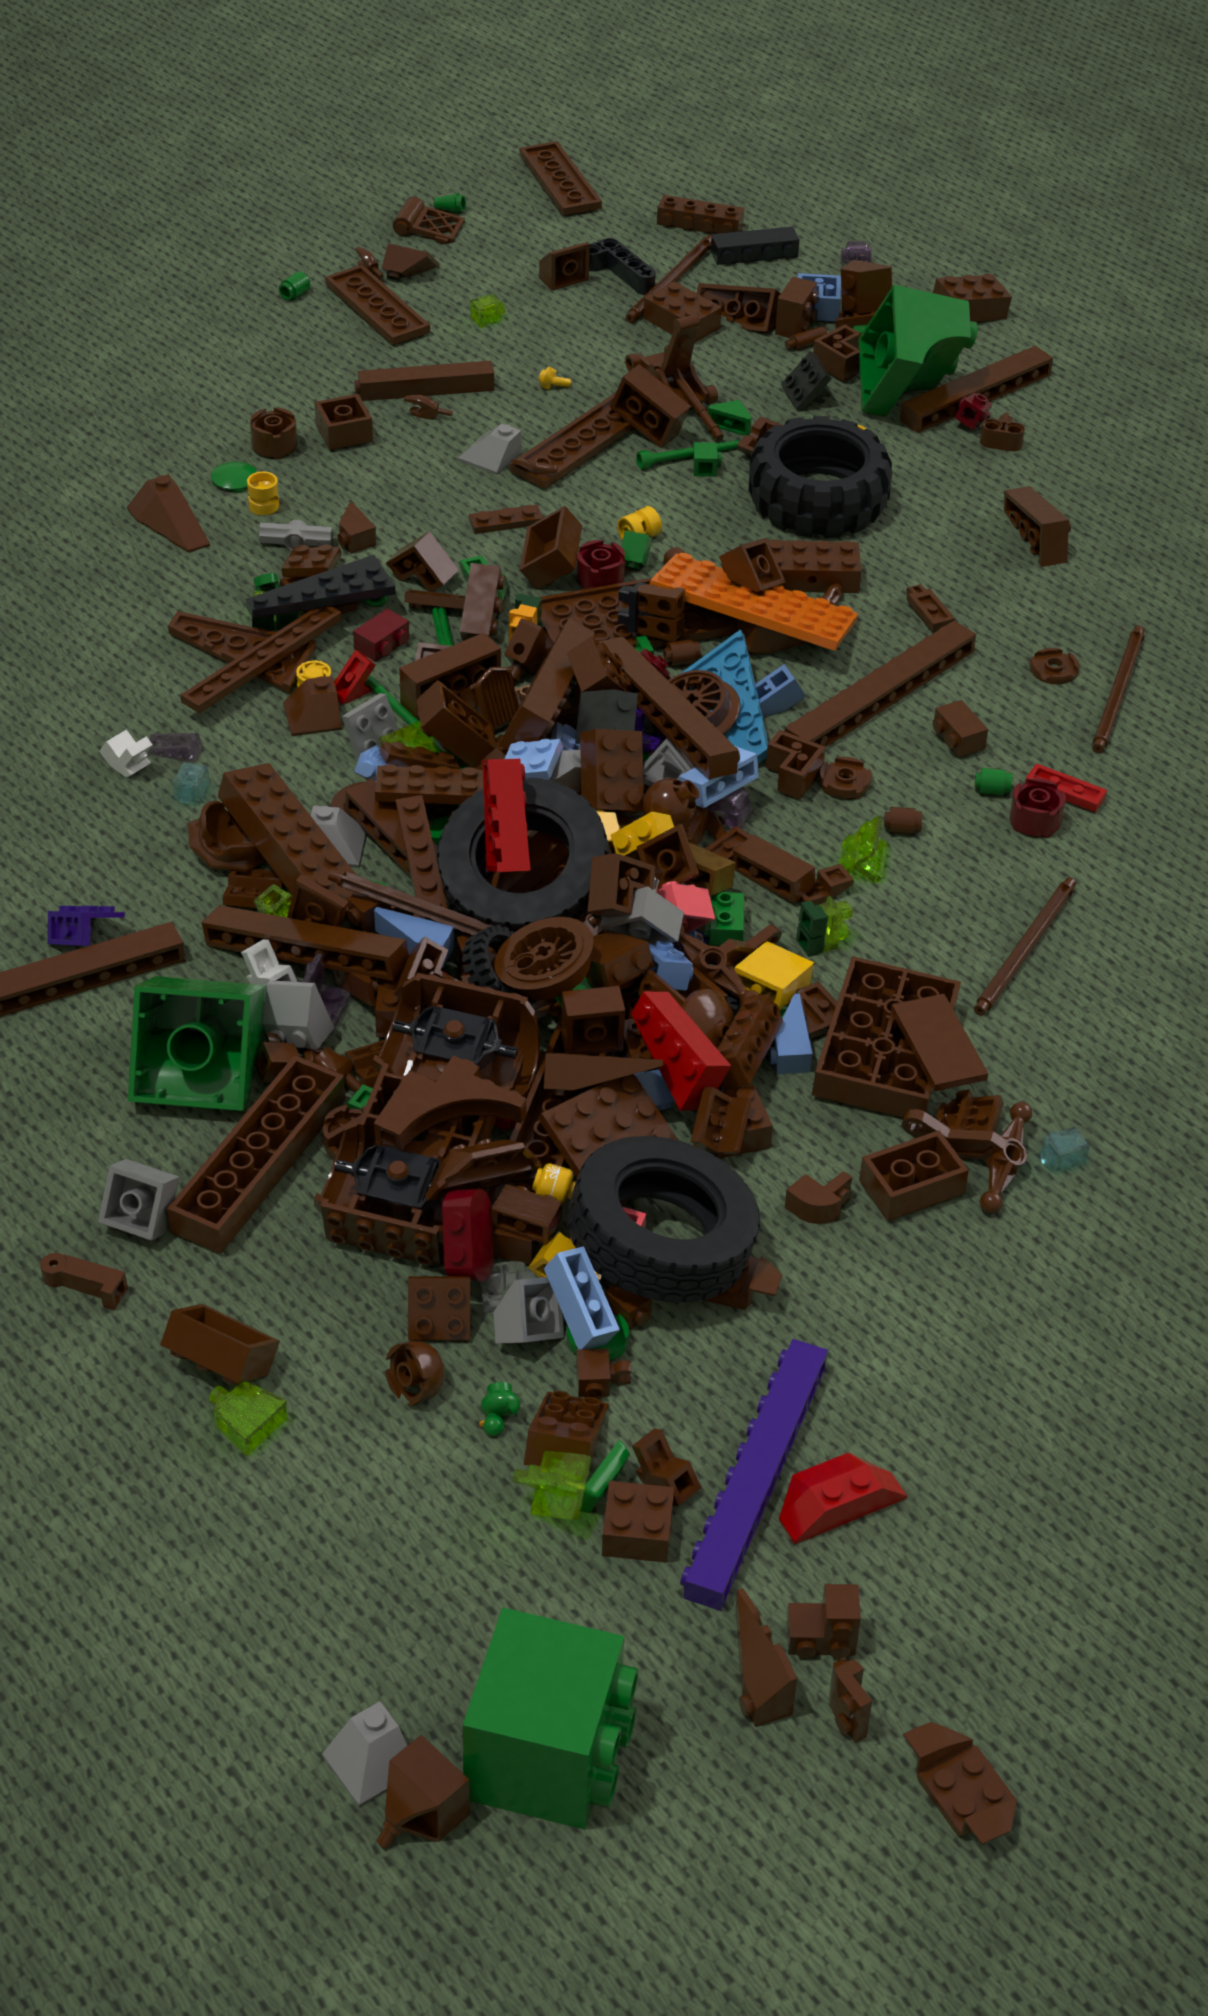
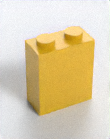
M766 941L735 966L734 970L747 990H755L760 996L770 993L774 1003L781 1010L791 1002L793 995L796 994V990L810 984L814 962Z

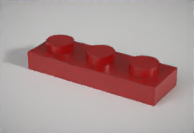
M1037 763L1025 779V784L1028 783V779L1032 778L1050 780L1058 785L1057 789L1061 793L1064 791L1067 802L1093 812L1098 810L1107 795V790Z

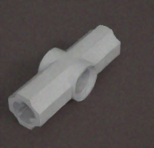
M292 520L288 524L260 523L259 543L285 545L289 550H293L300 545L310 547L332 546L333 528L307 526L301 520Z

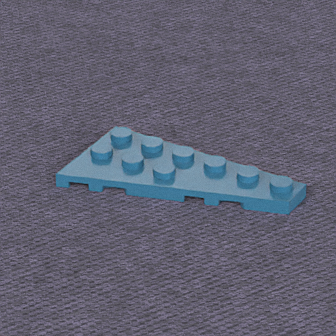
M739 630L682 673L692 670L709 671L718 675L724 682L735 689L740 698V712L733 726L724 735L734 746L757 754V762L759 764L767 758L768 739L745 637L742 631Z

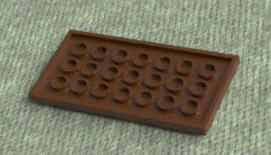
M652 578L539 597L542 598V628L552 641L555 642L568 618H571L595 633L593 638L597 641L624 637L636 648V637L645 635L638 632H628V626L618 623L619 610L622 607L629 608V603L619 602L618 592L623 586L634 587L638 582L650 584ZM685 601V609L682 611L684 612V633L676 641L689 639L698 641L735 634L738 632L737 619ZM646 635L653 649L665 647L667 643L672 642Z

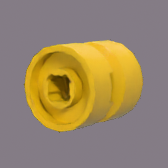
M264 471L251 474L247 479L249 510L257 515L275 513L279 508L277 477L270 472Z
M646 506L620 518L617 522V529L622 540L625 530L646 534L652 538L661 533L662 522L656 510L651 506Z

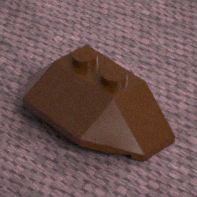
M486 1139L478 1142L475 1146L466 1147L464 1144L458 1145L450 1149L447 1157L440 1163L425 1197L427 1201L445 1198L450 1190L487 1189L529 1180L534 1176L538 1168L542 1167V1164L523 1142L510 1140L492 1142L491 1139Z

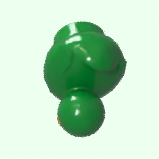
M496 1382L488 1385L487 1395L481 1401V1411L487 1417L479 1423V1426L483 1427L484 1432L491 1437L502 1434L505 1424L501 1417L517 1415L519 1412L521 1401L512 1392L511 1384Z

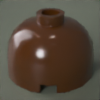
M407 1341L390 1348L386 1356V1360L391 1359L390 1369L385 1371L389 1387L399 1399L402 1393L409 1401L407 1405L412 1406L434 1397L443 1386L445 1365L436 1349L430 1344L421 1341ZM419 1384L421 1392L418 1394L406 1391V1387Z

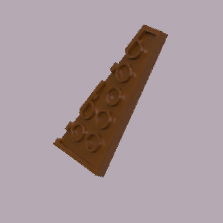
M177 611L168 625L169 634L227 663L232 662L276 633ZM311 640L256 677L290 693L297 682L296 670L302 663L311 659L317 649L316 641Z

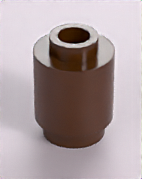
M691 639L669 642L666 648L663 649V658L667 663H670L671 667L694 664L701 659L699 642L692 641Z
M890 807V812L884 813V827L889 828V833L914 834V832H921L922 811H916V808Z

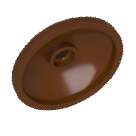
M696 990L686 998L682 1008L712 1044L718 1048L734 1020L733 1010L725 997L716 990Z

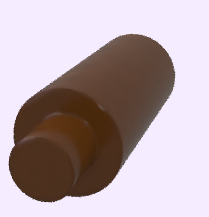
M821 326L791 335L790 340L785 341V347L787 349L794 348L797 351L813 346L814 340L827 334V330Z

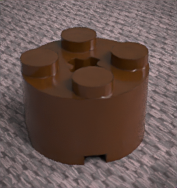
M273 408L274 411L266 412V409H261L255 412L250 419L252 450L272 459H282L297 447L295 416L292 412L283 408Z

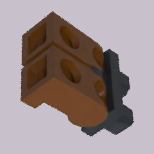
M638 582L634 587L623 586L619 590V602L629 603V608L622 607L619 610L618 623L628 626V632H638L675 642L684 633V612H682L685 609L684 588L676 587L672 590Z

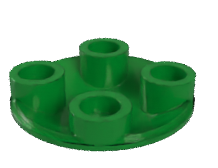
M226 462L218 465L212 471V484L223 489L232 490L235 493H241L247 488L248 477L256 473L257 470L245 462Z

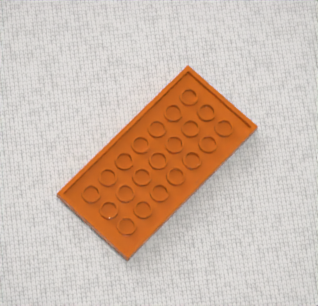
M676 553L650 580L649 584L672 590L676 587L684 588L686 602L834 651L854 626L858 617V613L853 612V609L848 606L841 605L838 607L830 604L826 599L808 597L802 591L794 590L792 592L786 590L782 585L755 592L728 579L723 569L715 566V563L707 560L698 561L692 559L693 557L687 553Z

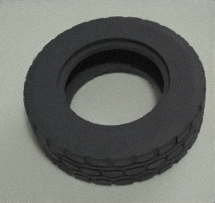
M525 778L522 781L523 792L526 794L525 815L527 831H539L552 835L560 840L569 851V858L562 873L549 885L533 892L511 893L500 890L488 883L480 873L481 865L486 855L483 789L474 793L472 797L467 798L448 819V824L444 826L437 851L440 879L450 908H453V911L477 919L485 924L505 926L509 928V932H516L530 923L546 918L569 917L577 919L588 910L592 857L610 854L604 825L595 808H591V804L582 795L579 796L578 792L561 785V783L551 780L546 781L540 778Z
M654 1136L621 1138L609 1142L591 1153L580 1169L566 1217L567 1229L573 1245L576 1248L584 1246L595 1272L615 1286H619L630 1293L656 1301L672 1303L706 1300L717 1296V1294H722L731 1288L742 1276L760 1230V1213L756 1199L747 1183L744 1182L735 1170H732L728 1164L716 1158L713 1154L694 1145L670 1138ZM637 1197L655 1198L672 1203L693 1215L703 1226L706 1235L694 1239H675L658 1235L634 1222L625 1213L620 1203Z

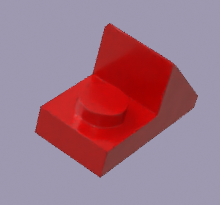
M357 650L353 652L334 681L338 701L343 705L372 692L364 683L376 665Z

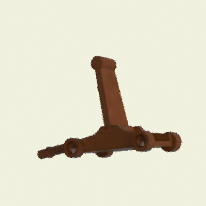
M697 314L675 319L674 330L669 345L664 348V352L646 357L637 353L626 355V368L628 371H631L640 364L690 406H693L698 417L702 419L709 429V433L713 435L716 441H720L724 435L708 414V410L702 405V403L712 404L718 401L717 389L714 385L704 387L696 374L694 365L691 363L697 328L700 327V319ZM678 385L680 389H674L671 386Z

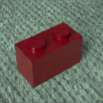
M387 608L353 631L354 650L361 652L375 662L383 656H388L392 650L400 645H404L409 640V620Z

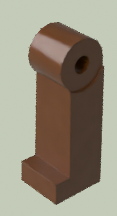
M59 1253L48 1254L40 1262L43 1281L46 1285L50 1287L64 1286L101 1298L103 1307L113 1311L128 1290L124 1271Z

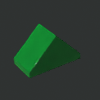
M740 400L714 404L708 407V414L715 424L719 426V429L743 436L750 435L752 417Z

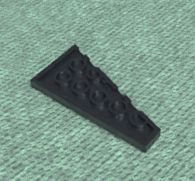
M371 555L247 598L246 608L254 619L396 595V587L376 556Z

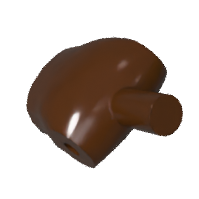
M329 1047L325 1048L312 1062L344 1075L345 1084L355 1093L363 1085L350 1074L353 1069L352 1060L347 1056L334 1052Z

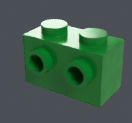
M720 892L711 895L715 920L705 924L704 937H710L709 946L719 947L728 939L743 941L744 893Z

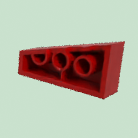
M520 758L482 760L486 871H530L525 815L526 794L523 792L522 782L525 780L524 764H521Z
M643 991L631 1015L653 1059L665 1060L664 1066L658 1068L679 1110H698L704 1087L718 1089L731 1065L669 992Z

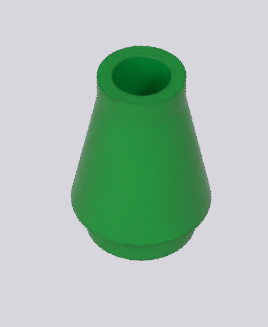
M460 193L435 197L434 208L459 214V212H464L466 209V198L464 195H460Z

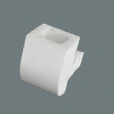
M125 730L106 741L99 752L112 768L123 776L129 777L151 764L147 758V751L151 748L152 743L147 736L135 742L129 732Z
M263 939L241 952L250 971V975L247 976L250 984L267 985L269 981L297 982L290 965H279L269 940Z

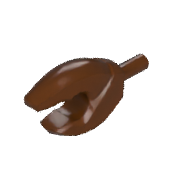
M355 248L356 253L361 258L357 262L358 266L363 265L373 275L376 274L382 279L384 275L378 270L379 264L373 254L365 248Z
M409 395L404 397V401L421 406V408L411 407L409 410L416 417L433 419L438 414L453 416V411L439 408V403L427 396Z

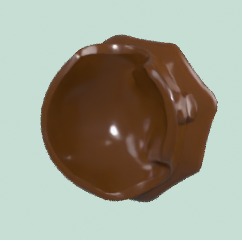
M220 801L207 802L201 810L200 818L189 822L187 825L190 849L212 869L246 873L267 862Z

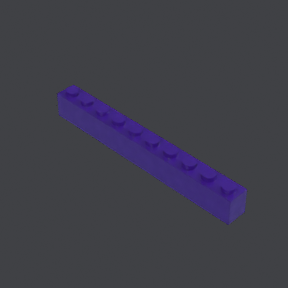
M792 1339L788 1350L782 1349L777 1365L780 1368L777 1373L772 1372L768 1382L767 1390H769L767 1396H761L757 1408L759 1415L757 1419L752 1418L746 1434L749 1438L746 1443L741 1442L736 1454L737 1465L736 1467L730 1466L725 1480L726 1490L725 1492L720 1490L716 1497L714 1517L710 1515L707 1517L703 1529L705 1537L703 1541L698 1540L692 1553L694 1562L691 1567L686 1566L683 1571L680 1585L684 1586V1599L718 1611L722 1610L826 1369L827 1349L796 1339Z

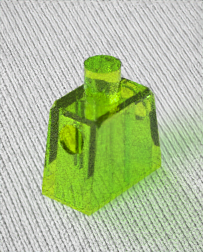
M247 1381L238 1384L231 1392L221 1386H217L209 1395V1402L215 1405L213 1409L215 1426L245 1456L252 1453L288 1419L287 1401Z

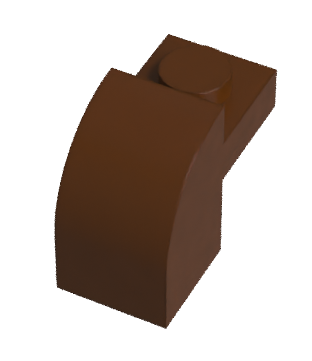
M843 1171L828 1184L822 1186L805 1174L786 1189L784 1208L808 1223L826 1224L840 1218L841 1206L846 1204L851 1197L852 1177Z
M654 1428L632 1445L641 1466L636 1470V1473L642 1483L674 1487L673 1505H681L701 1489L691 1462L673 1456L663 1430Z

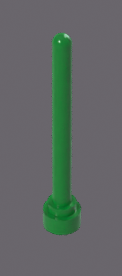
M734 440L717 443V452L736 450L740 441ZM693 447L654 454L648 450L638 451L636 453V462L640 470L649 469L657 462L693 457Z

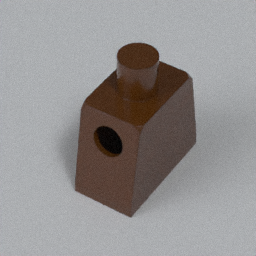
M523 618L520 619L504 655L512 664L510 666L512 669L511 673L513 680L519 683L524 672L533 676L537 674L554 643L541 626Z

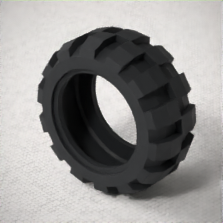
M814 416L813 419L793 418L786 420L783 426L776 424L767 430L755 445L750 456L748 491L761 516H768L771 524L783 531L790 528L795 530L796 535L812 538V534H824L825 538L841 537L843 532L850 531L854 534L865 529L869 522L874 523L887 506L891 489L892 462L884 443H880L878 436L869 429L862 430L858 428L857 423L845 419L841 421L831 420L830 416ZM826 473L843 479L829 481L813 480L801 477L798 474Z

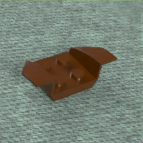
M763 1256L760 1259L749 1257L742 1276L731 1288L722 1294H717V1296L704 1301L745 1310L751 1304L754 1292L776 1296L782 1274Z
M933 1722L921 1725L903 1734V1737L918 1756L916 1773L919 1783L958 1837L972 1831L980 1844L984 1845L1010 1833L1017 1799L978 1746L973 1745L974 1739Z

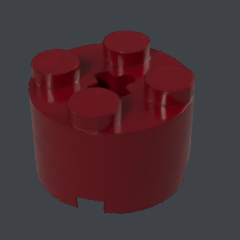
M594 540L580 547L579 553L577 552L576 579L581 587L589 589L624 582L625 551L620 545L611 542V545L604 544V540Z
M1041 778L1028 779V783L1021 785V782L1017 784L1013 791L1009 816L1012 828L1016 832L1030 836H1042L1044 838L1053 836L1062 823L1066 801L1064 791L1061 793L1057 789L1058 785L1056 783Z

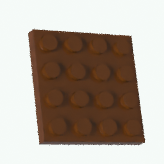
M635 1074L606 1081L541 1113L538 1117V1120L576 1177H578L583 1163L591 1153L614 1140L632 1136H654L679 1141ZM631 1198V1199L625 1200V1201L621 1202L620 1204H621V1206H622V1205H624V1204H626V1203H628V1202H630V1201H632V1200H634V1199H636V1198Z

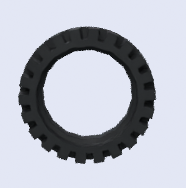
M492 925L474 934L465 942L466 946L463 947L465 955L462 957V961L467 964L463 968L465 973L470 974V977L467 978L469 984L474 983L475 986L489 987L501 992L518 994L514 988L512 990L509 989L498 979L488 955L489 947L498 953L502 944L515 932H509V928L505 926Z

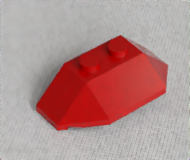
M848 1452L793 1474L779 1521L795 1545L905 1500L907 1495L890 1471Z

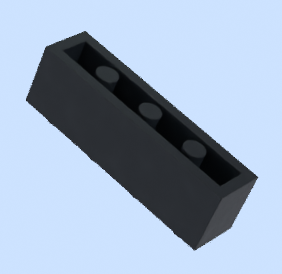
M793 226L711 234L710 252L716 265L798 257L800 239Z

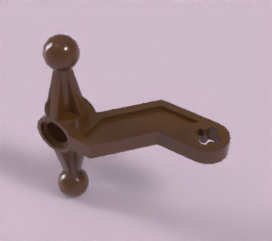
M681 924L678 943L694 967L715 985L739 997L741 1006L747 997L755 994L760 996L755 990L746 989L734 968L766 941L777 944L782 932L775 925H768L747 942L728 939L722 945L716 947L708 946L684 932V925Z
M1022 1101L1013 1104L1010 1108L1012 1122L1001 1136L994 1131L950 1129L928 1113L918 1109H911L905 1113L902 1127L914 1138L940 1130L960 1158L986 1159L987 1166L990 1169L989 1191H986L980 1197V1207L984 1212L993 1214L999 1212L1002 1208L1003 1200L1000 1194L1016 1175L1018 1167L1024 1164L1027 1159L1026 1149L1023 1146L1024 1124L1030 1121L1033 1112L1028 1103Z

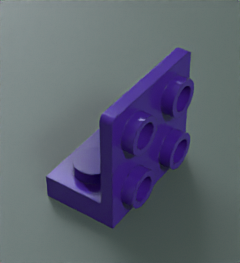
M59 906V911H48V944L90 945L91 936L90 918H125V912H115V906Z

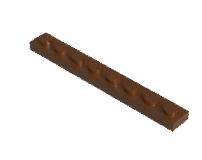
M331 606L313 608L182 693L181 703L197 713H201L341 621V612Z

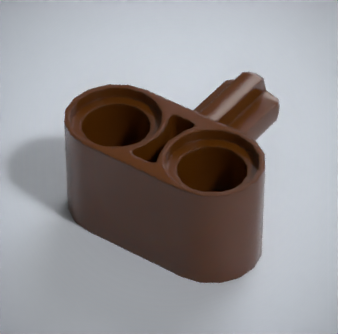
M1009 413L1000 415L999 420L986 419L982 422L980 444L992 449L1019 451L1023 446L1025 427L1020 423L1012 422L1013 417L1009 416Z

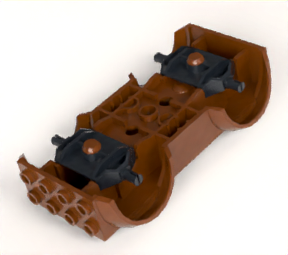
M417 973L416 976L404 982L379 1056L375 1055L373 1058V1066L377 1069L379 1075L360 1121L345 1126L321 1195L316 1193L314 1198V1207L323 1218L326 1239L339 1245L357 1246L368 1252L377 1251L385 1253L393 1258L414 1260L422 1265L441 1266L444 1259L442 1218L444 1198L427 1201L425 1195L440 1163L449 1154V1150L462 1144L466 1145V1147L475 1146L478 1142L489 1139L497 1117L474 1115L443 1121L426 1129L427 1137L423 1141L411 1140L402 1151L375 1140L374 1122L409 1070L417 1074H425L433 1081H436L452 1056L472 1061L475 1065L479 1066L481 1079H488L508 1091H516L525 1098L536 1077L540 1057L539 1028L535 1011L529 1004L528 997Z

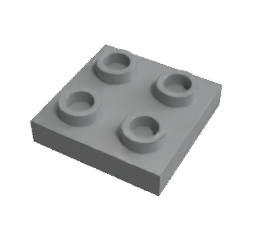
M379 693L342 716L357 761L360 753L377 745L380 748L382 742L392 743L401 741L386 694Z
M666 738L643 764V788L647 792L649 787L659 780L667 778L679 780L680 775L695 767Z

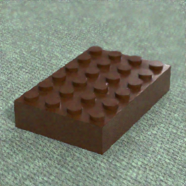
M852 956L815 1071L812 1096L903 1118L905 1113L911 1109L927 1112L933 1089L891 1013L892 1004L945 994L955 1012L961 982Z

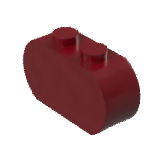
M482 1189L450 1190L442 1204L444 1267L447 1276H470V1282L486 1281L491 1275L494 1264L490 1198Z

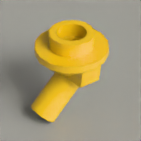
M547 367L546 370L543 369L538 379L541 382V388L549 390L553 385L570 387L571 380L556 377L557 371L552 367Z

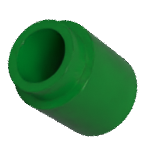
M297 271L281 282L279 293L285 300H295L309 291L310 279L303 272Z
M981 768V772H976L974 788H979V794L1004 796V793L1010 794L1013 773H1006V770Z

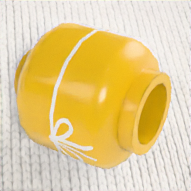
M548 1163L543 1169L538 1168L532 1191L542 1196L551 1195L558 1201H561L563 1206L567 1199H571L576 1183L573 1182L574 1174L570 1169Z

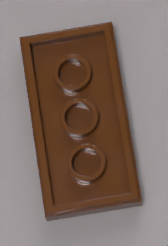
M945 994L892 1004L891 1013L933 1091L987 1081L989 1073Z

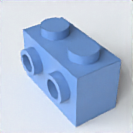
M659 940L656 944L649 943L654 968L650 970H653L673 989L687 990L689 981L693 977V963L684 956V953L676 950L670 942Z

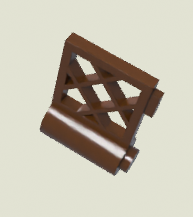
M412 196L406 200L394 219L393 229L400 235L408 236L411 233H415L447 244L453 243L465 222V218L427 207L420 198ZM427 215H430V216H433V217H436V218H431V219H429V217H428ZM440 223L443 225V226H439V227H436V226H435V224H440ZM443 232H449L451 235L449 236V235L442 234V233H443Z

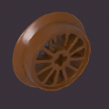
M692 670L678 674L668 680L722 734H725L738 718L740 698L735 689L724 682L718 675L704 670ZM651 721L655 733L662 734V740L665 741L667 737Z
M551 917L530 923L513 933L502 944L495 958V972L504 984L514 988L518 994L528 997V999L546 1000L561 996L563 991H571L579 985L589 972L591 966L590 955L594 943L592 932L583 922L569 917Z

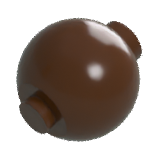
M672 778L659 780L651 785L645 793L643 816L650 812L667 814L671 816L674 827L679 824H683L685 827L694 817L696 811L695 800L699 798V791L690 780L684 782Z

